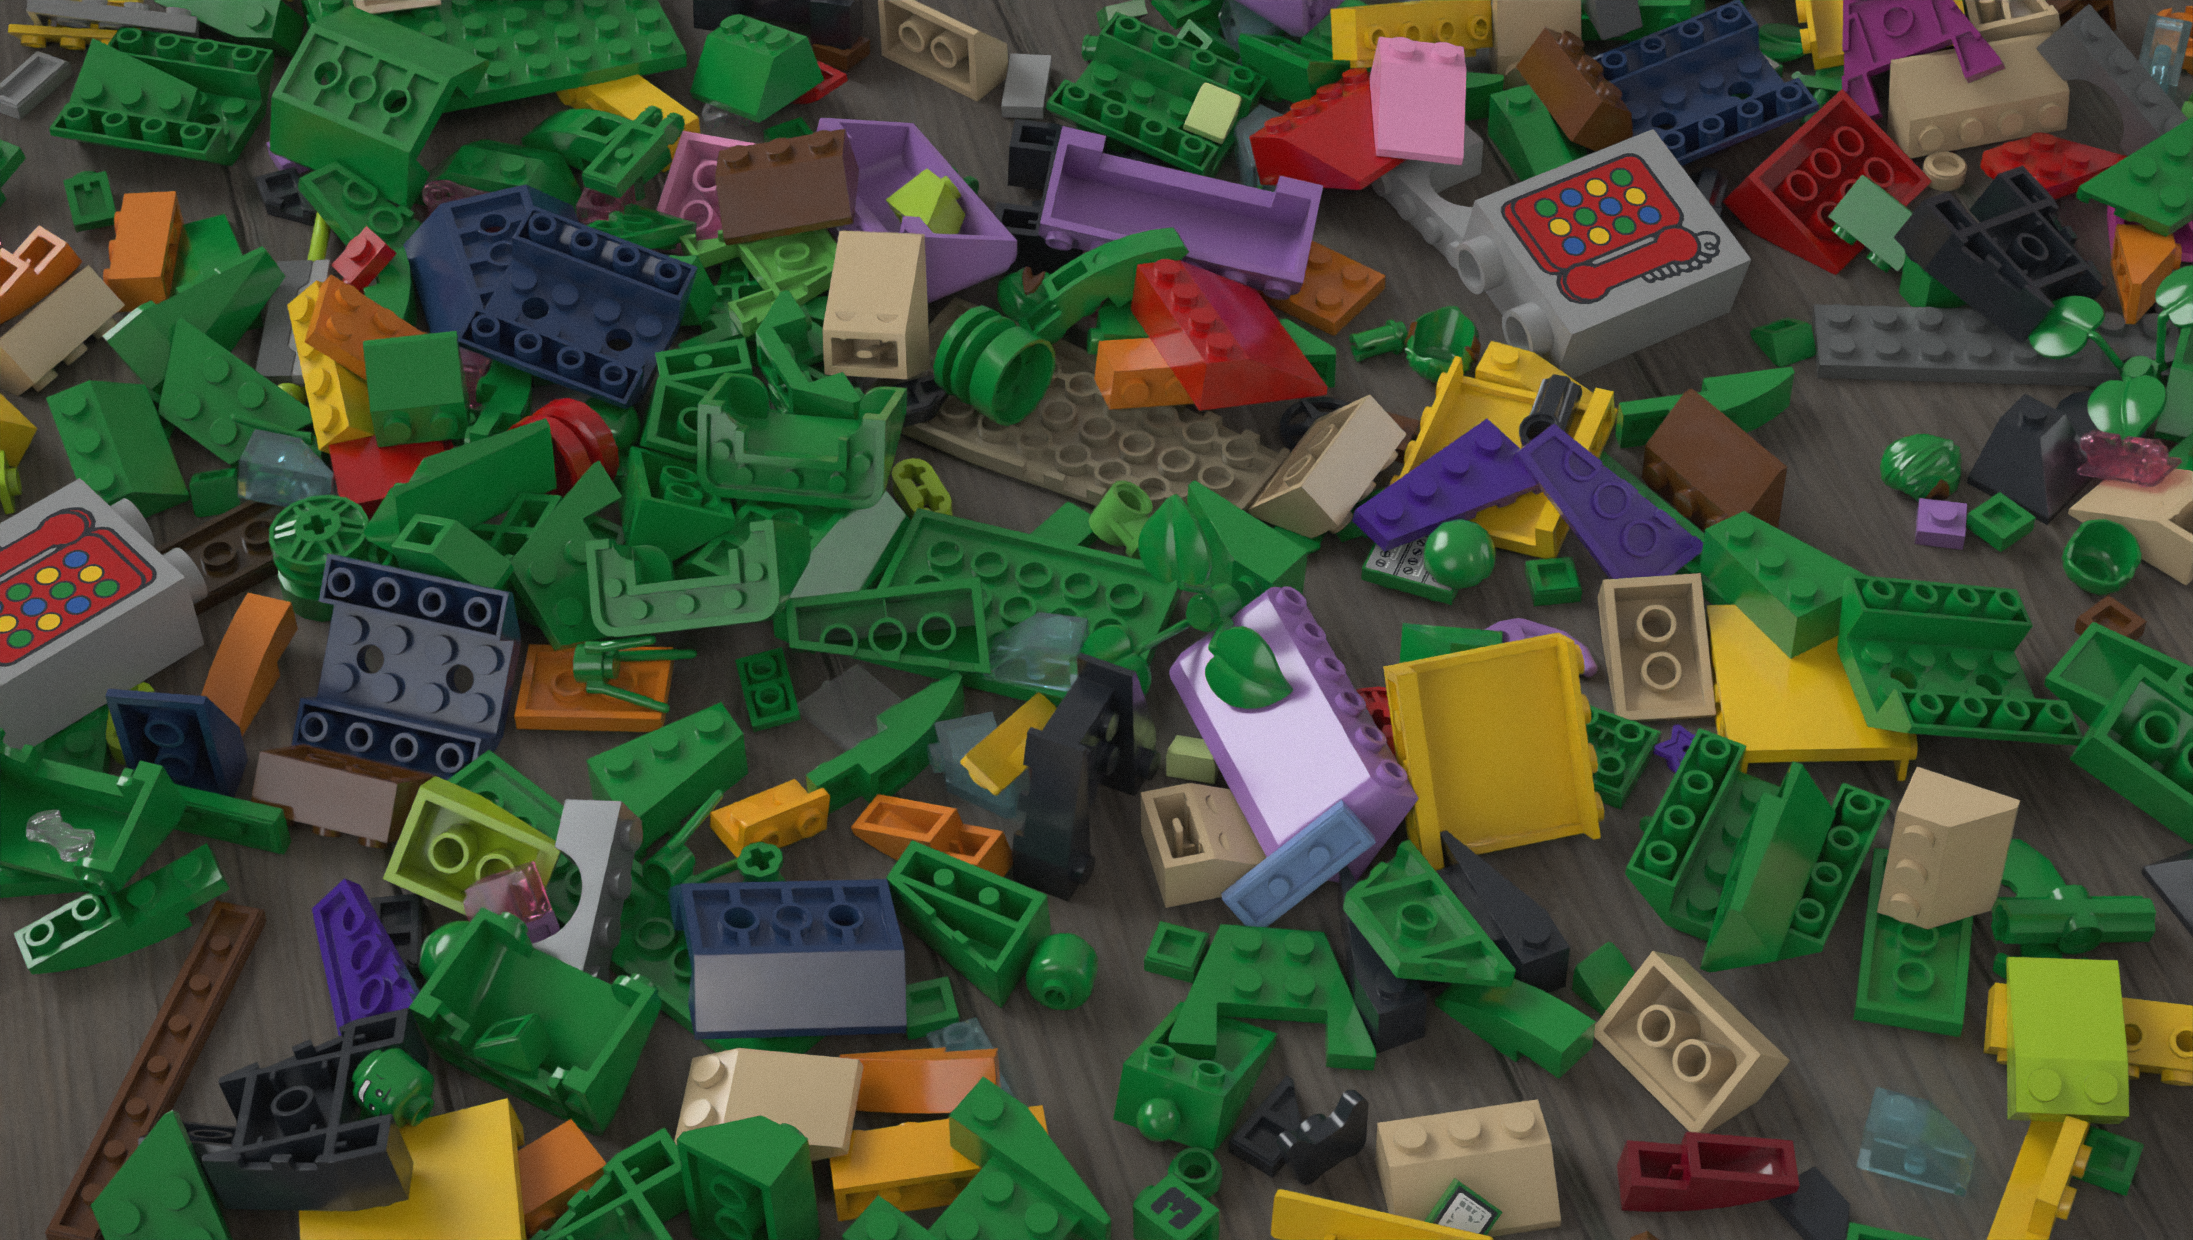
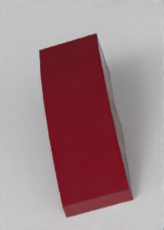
M1685 1132L1681 1144L1627 1140L1617 1163L1622 1211L1677 1212L1733 1207L1796 1193L1800 1186L1793 1140Z

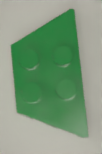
M2193 117L2080 185L2076 197L2086 204L2089 203L2090 199H2094L2115 208L2113 215L2129 222H2139L2146 229L2165 237L2193 220Z
M182 317L179 318L176 322L158 414L233 468L253 459L258 452L271 450L286 441L283 437L232 422L230 420L231 414L237 413L296 431L306 427L310 429L314 427L308 407Z
M1411 840L1403 841L1398 846L1396 856L1387 864L1381 861L1370 871L1368 879L1359 881L1346 893L1343 910L1396 978L1495 987L1512 986L1516 969Z
M172 1110L162 1116L91 1204L105 1240H233L177 1111Z

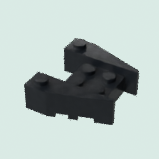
M693 0L694 28L714 31L720 27V23L725 18L736 14L811 25V45L832 46L841 50L851 49L854 43L857 42L858 37L863 33V0Z
M1015 119L1009 145L1007 186L1044 191L1040 207L996 203L994 215L1017 240V256L1014 263L1006 271L1007 273L1011 274L1022 268L1031 267L1032 276L1038 275L1043 271L1052 274L1065 264L1089 252L1076 248H1071L1070 250L1051 248L1045 243L1046 240L1039 235L1040 221L1062 125ZM1107 141L1104 143L1103 153L1162 166V160L1136 151H1132L1130 156L1108 149Z
M2023 165L1999 173L1970 208L1969 211L1979 223L1948 191L1923 200L1894 236V239L1904 248L1905 254L1911 261L1917 263L1925 272L2020 344L2028 339V336L2055 307L2050 301L2051 299L2055 301L2069 296H2083L2095 301L2107 287V283L2093 261H2084L2073 245L2078 240V237L2072 227H2062L2056 218L2055 213L2059 207L2053 197Z
M1080 653L1077 657V679L1043 730L1030 727L1027 732L1023 765L1029 767L1030 789L1029 791L1022 790L1019 793L1017 810L1026 813V819L1021 829L1014 833L1012 845L1014 882L1068 902L1079 884L1085 885L1089 881L1094 870L1095 857L1091 856L1089 809L1096 798L1098 785L1101 784L1136 796L1145 780H1152L1161 760L1160 752L1156 751V728L1136 672Z
M1447 830L1440 832L1445 868L1436 872L1516 969L1514 979L1541 989L1546 993L1566 987L1570 947L1547 911ZM1346 865L1339 871L1338 912L1346 950L1348 978H1350L1353 1000L1378 1054L1425 1037L1427 997L1423 991L1447 982L1395 977L1343 910L1346 893L1357 884V881Z
M409 1008L356 1019L340 1026L341 1036L315 1047L311 1039L293 1046L294 1056L266 1068H260L258 1062H255L219 1078L218 1084L237 1122L232 1149L204 1154L201 1161L225 1209L359 1211L373 1207H385L396 1202L408 1200L414 1162L392 1114L360 1120L361 1108L354 1103L353 1090L355 1086L352 1084V1076L358 1065L375 1050L384 1052L393 1048L403 1050L427 1070L429 1055Z

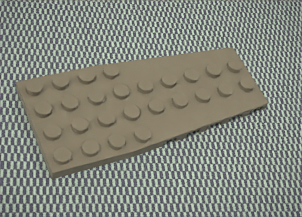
M955 297L928 325L930 369L907 380L878 378L864 394L875 387H888L934 374L933 366L937 350L946 332L957 318L969 309L978 307V305ZM1014 321L1016 326H1020L1018 322ZM1062 339L1052 344L1055 350L1056 365L1052 381L1043 399L1032 413L1019 423L1010 426L997 424L977 412L972 405L962 403L955 396L949 395L932 420L907 426L901 430V434L970 463L1095 506L1099 504L1116 481L1124 480L1131 482L1146 492L1151 499L1153 508L1148 516L1149 518L1168 497L1174 494H1178L1187 504L1188 485L1193 480H1196L1250 514L1247 511L1290 455V450L1285 447L1277 453L1261 445L1259 434L1248 429L1238 434L1222 426L1221 416L1211 411L1201 416L1187 409L1186 404L1109 410L1094 380L1096 369L1094 355H1088L1086 350Z

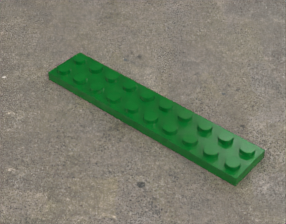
M486 751L447 780L483 796L556 841L564 806L492 751ZM562 853L537 911L540 914L553 910L560 930L575 913L582 893V878L579 868ZM633 859L631 868L632 888L628 898L624 899L620 917L621 937L618 945L613 948L609 970L617 976L630 977L633 973L649 979L659 990L658 996L662 1003L661 1010L694 1035L688 1006L692 969L684 930H674L668 895H661L648 886L642 874L643 865ZM825 1036L703 1039L701 1041L716 1053L744 1048L805 1054Z

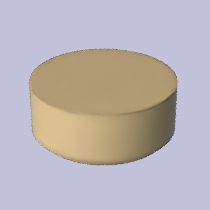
M1942 151L1927 156L1924 160L1922 171L1932 180L1928 185L1929 187L1940 191H1952L1964 184L1967 164L1957 154Z

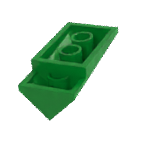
M547 419L535 421L423 458L408 483L390 488L363 532L365 537L373 544L394 554L391 545L415 513L457 520L467 529H470L510 510L519 493L545 494L556 489L551 429Z
M1792 762L1775 796L1762 792L1732 852L1700 966L1701 970L1711 973L1776 962L1836 815L1814 780L1800 763Z

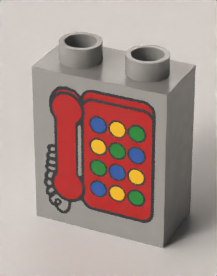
M1654 129L1475 200L1463 241L1455 249L1456 267L1465 286L1474 294L1486 292L1502 314V329L1507 344L1536 353L1572 379L1729 313L1751 262V258Z
M80 478L0 523V728H3L6 732L2 741L10 747L22 750L24 744L36 746L106 704L105 695L108 689L129 690L204 645L194 604L206 598L208 591L195 563L182 549L177 547L161 555L154 548L155 541L148 523L131 501L124 498L109 506Z

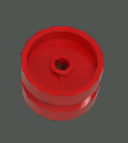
M571 398L555 399L541 407L532 416L525 417L508 429L511 430L535 421L547 419L551 429L557 488L545 493V495H558L564 498L587 469L597 461H600L611 480L614 481L619 468L618 447L613 434L601 416L583 402Z

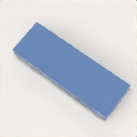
M1341 799L1221 893L1222 900L1245 926L1268 927L1375 844V837Z

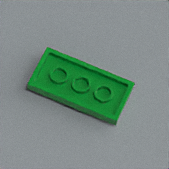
M1874 847L1853 1020L1961 1037L1964 1023L1973 916L1925 929L1878 913L1877 909L1889 850Z

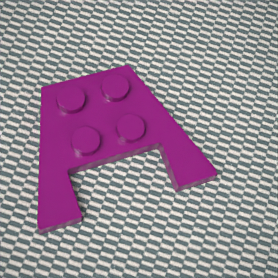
M1843 0L1842 51L1844 52V75L1842 76V89L1873 121L1883 118L1870 78L1890 70L1891 60L1932 53L1953 44L1964 77L1968 83L2006 68L2001 58L1953 0Z

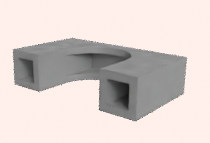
M1466 124L1464 128V157L1462 165L1407 159L1372 182L1375 192L1379 196L1384 197L1397 210L1402 219L1408 220L1422 234L1425 241L1437 248L1455 269H1457L1455 249L1463 241L1473 207L1450 203L1441 198L1438 193L1481 174L1483 140Z

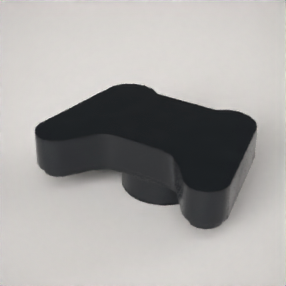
M1356 1090L1345 1091L1329 1117L1320 1113L1314 1114L1305 1119L1299 1125L1296 1132L1286 1130L1278 1136L1277 1146L1290 1173L1301 1184L1309 1185L1314 1183L1320 1175L1346 1158L1357 1155L1365 1146L1369 1103Z

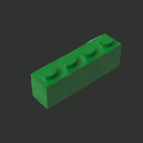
M980 577L789 598L785 604L789 646L793 653L813 651L991 675Z

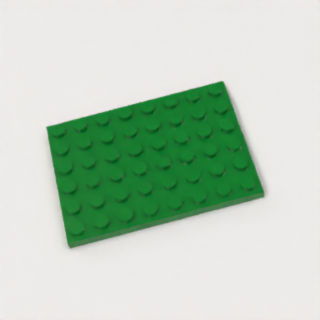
M303 0L313 23L350 5L354 7L353 0ZM441 0V6L375 14L378 17L487 59L491 63L471 100L453 93L442 113L600 84L637 74L642 76L687 67L686 52L658 0ZM334 69L336 77L338 74V69ZM407 97L396 99L390 107V113L401 111L406 106Z

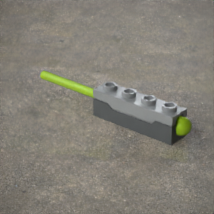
M318 212L316 214L308 259L277 261V265L286 277L270 298L256 366L257 372L309 409L287 304L316 280L324 282L331 274L333 275L330 259L325 260L331 228Z

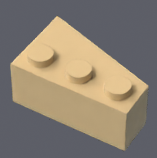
M1963 0L1968 20L1986 42L2047 31L2054 33L2061 27L2058 11L2053 5L2049 6L2045 0Z

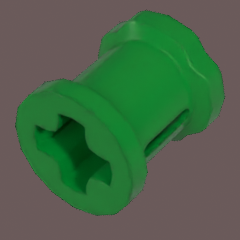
M756 842L747 845L741 850V854L737 858L739 873L744 877L742 882L785 881L780 875V869L784 863L781 850L776 845Z

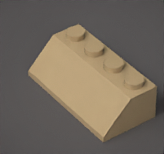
M2047 31L1987 42L2004 62L2006 69L1968 83L1964 77L1955 48L1891 60L1887 135L1909 158H1916L1936 152H1948L2027 137L2037 132L2049 133L2067 129L2070 94L2067 80L2063 81L2036 49L2053 33Z

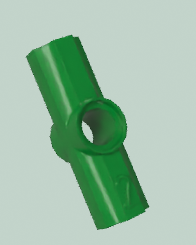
M2082 885L2062 886L2050 892L2046 897H1997L1991 908V929L1996 941H2002L2004 944L2057 943L2060 951L2065 954H2082L2094 949L2102 942H2149L2156 932V910L2151 898H2144L2143 896H2090L2087 888Z

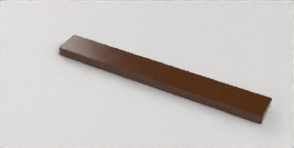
M216 900L45 1231L47 1240H105L91 1204L137 1149L139 1137L149 1133L165 1113L172 1111L267 922L264 909Z

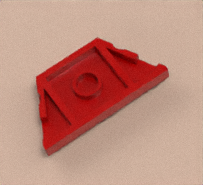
M2037 132L2031 136L2013 142H2006L2001 146L1984 151L1980 167L1988 177L1994 180L1999 173L2023 165L2055 200L2077 192L2080 185L2127 156L2058 138L2048 133Z

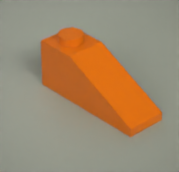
M2116 225L2110 265L2126 324H2136L2156 302L2155 293L2161 282L2172 273V270L2180 268L2182 247L2181 244L2175 243L2173 233L2165 237L2146 229L2144 225Z

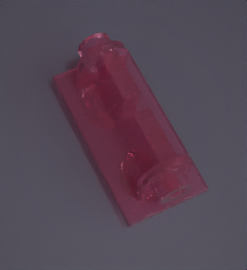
M2092 430L2090 433H2085L2081 438L2080 446L2086 452L2088 461L2077 469V474L2097 477L2106 481L2114 480L2137 484L2140 487H2155L2182 463V460L2180 458L2168 457V448L2160 440L2127 436L2122 440L2120 434Z

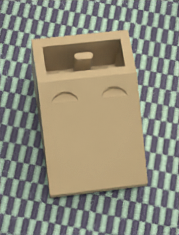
M839 231L822 330L825 375L843 372L845 376L907 380L930 369L925 234Z
M2125 462L2069 509L2068 514L2082 523L2088 520L2108 519L2124 525L2137 538L2143 560L2184 585L2193 580V471Z
M1186 783L1140 792L1141 833L1166 908L1222 897L1221 893L1267 858L1230 789Z

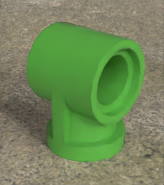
M1124 480L1116 481L1093 510L1088 521L1093 532L1101 540L1113 546H1125L1127 557L1141 560L1138 550L1139 535L1144 524L1149 519L1148 516L1152 512L1153 505L1146 492L1137 485Z

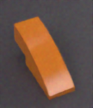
M40 225L13 254L4 248L0 249V324L16 317L42 300L83 262L67 242Z
M247 593L221 641L201 696L208 697L239 726L242 736L279 679L280 672L277 662L298 630L292 602Z
M877 794L851 826L855 836L897 861L913 840L1001 877H1004L1013 865L1012 850L1004 831L963 824L956 808Z
M946 1047L839 1055V1058L859 1059L864 1065L856 1111L951 1113L983 1076L1001 1088L998 1048L946 1052Z

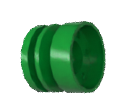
M981 305L969 309L957 318L946 332L937 350L933 366L934 381L940 390L955 396L962 403L972 405L977 412L997 424L1010 426L1019 423L1032 413L1043 399L1052 381L1056 365L1055 350L1046 339L1026 328L1016 326L1013 320L1001 316L999 312L992 308Z
M319 495L294 502L277 514L269 528V544L273 553L274 564L278 569V579L283 599L292 602L294 613L304 619L320 622L331 621L334 605L318 602L327 553L370 562L368 552L372 542L368 541L363 533L369 524L368 516L360 505L346 497Z

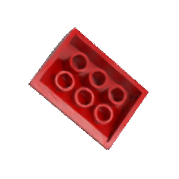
M1358 67L1345 71L1342 74L1343 78L1335 83L1321 86L1316 90V95L1308 100L1292 104L1291 111L1283 116L1265 121V127L1249 136L1261 185H1277L1279 177L1284 176L1323 185V188L1362 190L1407 160L1376 156L1369 80L1371 72H1367V68Z
M1841 89L1758 166L1723 203L1753 234L1836 275L1865 245L1858 240L1853 246L1844 241L1831 230L1836 222L1828 216L1861 175L1870 178L1905 207L1932 180Z
M1161 259L1155 263L1137 264L1131 312L1199 411L1327 395V385L1256 289L1181 260Z

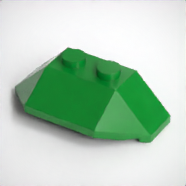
M481 139L462 145L431 169L428 179L414 204L437 208L442 203L527 184L572 205L578 221H580L588 208L587 201L562 154L488 139Z

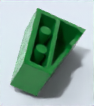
M1745 511L1705 529L1700 571L1790 659L1838 636L1844 580L1848 574L1867 575Z
M722 702L586 760L593 800L622 801L642 821V843L634 855V859L637 862H640L647 856L646 849L661 836L667 834L670 837L681 828L680 821L697 807H701L716 790H722L725 793L748 774L743 732Z
M913 840L886 877L896 918L997 1006L1002 1008L1027 970L1037 943L1051 933L1047 895Z

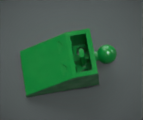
M2092 622L2047 675L2044 685L2061 701H2067L2070 709L2090 727L2139 664L2148 668L2192 700L2193 667Z
M1180 1001L1123 1063L1113 1120L1138 1128L1141 1134L1151 1141L1162 1142L1170 1139L1191 1147L1206 1149L1213 1154L1231 1133L1276 1044L1278 1033L1227 1016H1217L1215 1059L1186 1057L1177 1054L1174 1049L1168 1046L1170 1032L1184 1002Z

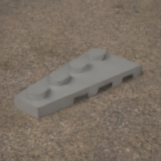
M27 0L26 12L36 26H51V21L53 20L57 21L60 25L70 28H90L91 24H99L98 28L104 30H118L120 27H137L146 31L171 33L199 39L200 22L196 16H191L190 10L184 8L167 7L165 13L149 11V5L139 2H124V7L107 5V0H82V2L72 0Z

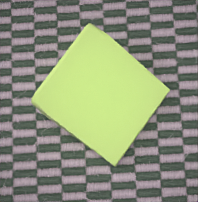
M1204 83L1196 96L1183 129L1223 144L1237 119L1242 101L1241 97L1212 84Z
M1177 735L1167 750L1166 776L1215 784L1219 767L1204 739Z

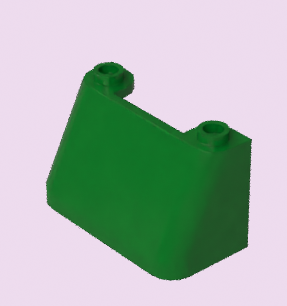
M723 373L698 403L697 475L699 483L708 493L718 497L859 510L869 509L879 502L886 491L906 415L907 388L882 386L869 390L860 402L859 419L854 420L769 412V394L762 381L747 374Z
M773 519L749 522L751 534L747 542L739 548L728 550L729 575L676 581L674 580V568L671 557L658 546L641 545L631 547L616 544L614 539L585 541L593 623L601 633L607 636L625 638L761 623L772 620L781 613L810 562L809 527Z
M0 728V865L79 884L90 893L106 896L109 891H120L179 824L187 806L163 766L139 761L135 771L124 768L120 777L43 759L32 745L24 744L22 750L12 748L2 741L6 732L3 728Z
M481 907L411 1003L409 1010L431 1049L448 1064L564 1122L572 1119L577 1127L584 1132L594 1136L603 1135L617 1113L662 1007L658 996V988L649 979L633 973L630 977L619 975L611 985L534 948L526 934L529 930L527 925L515 915L508 912H502L501 915H498ZM533 1013L540 1015L552 1043V1050L538 1068L531 1072L518 1070L477 1057L472 1050L476 1042L493 1022Z

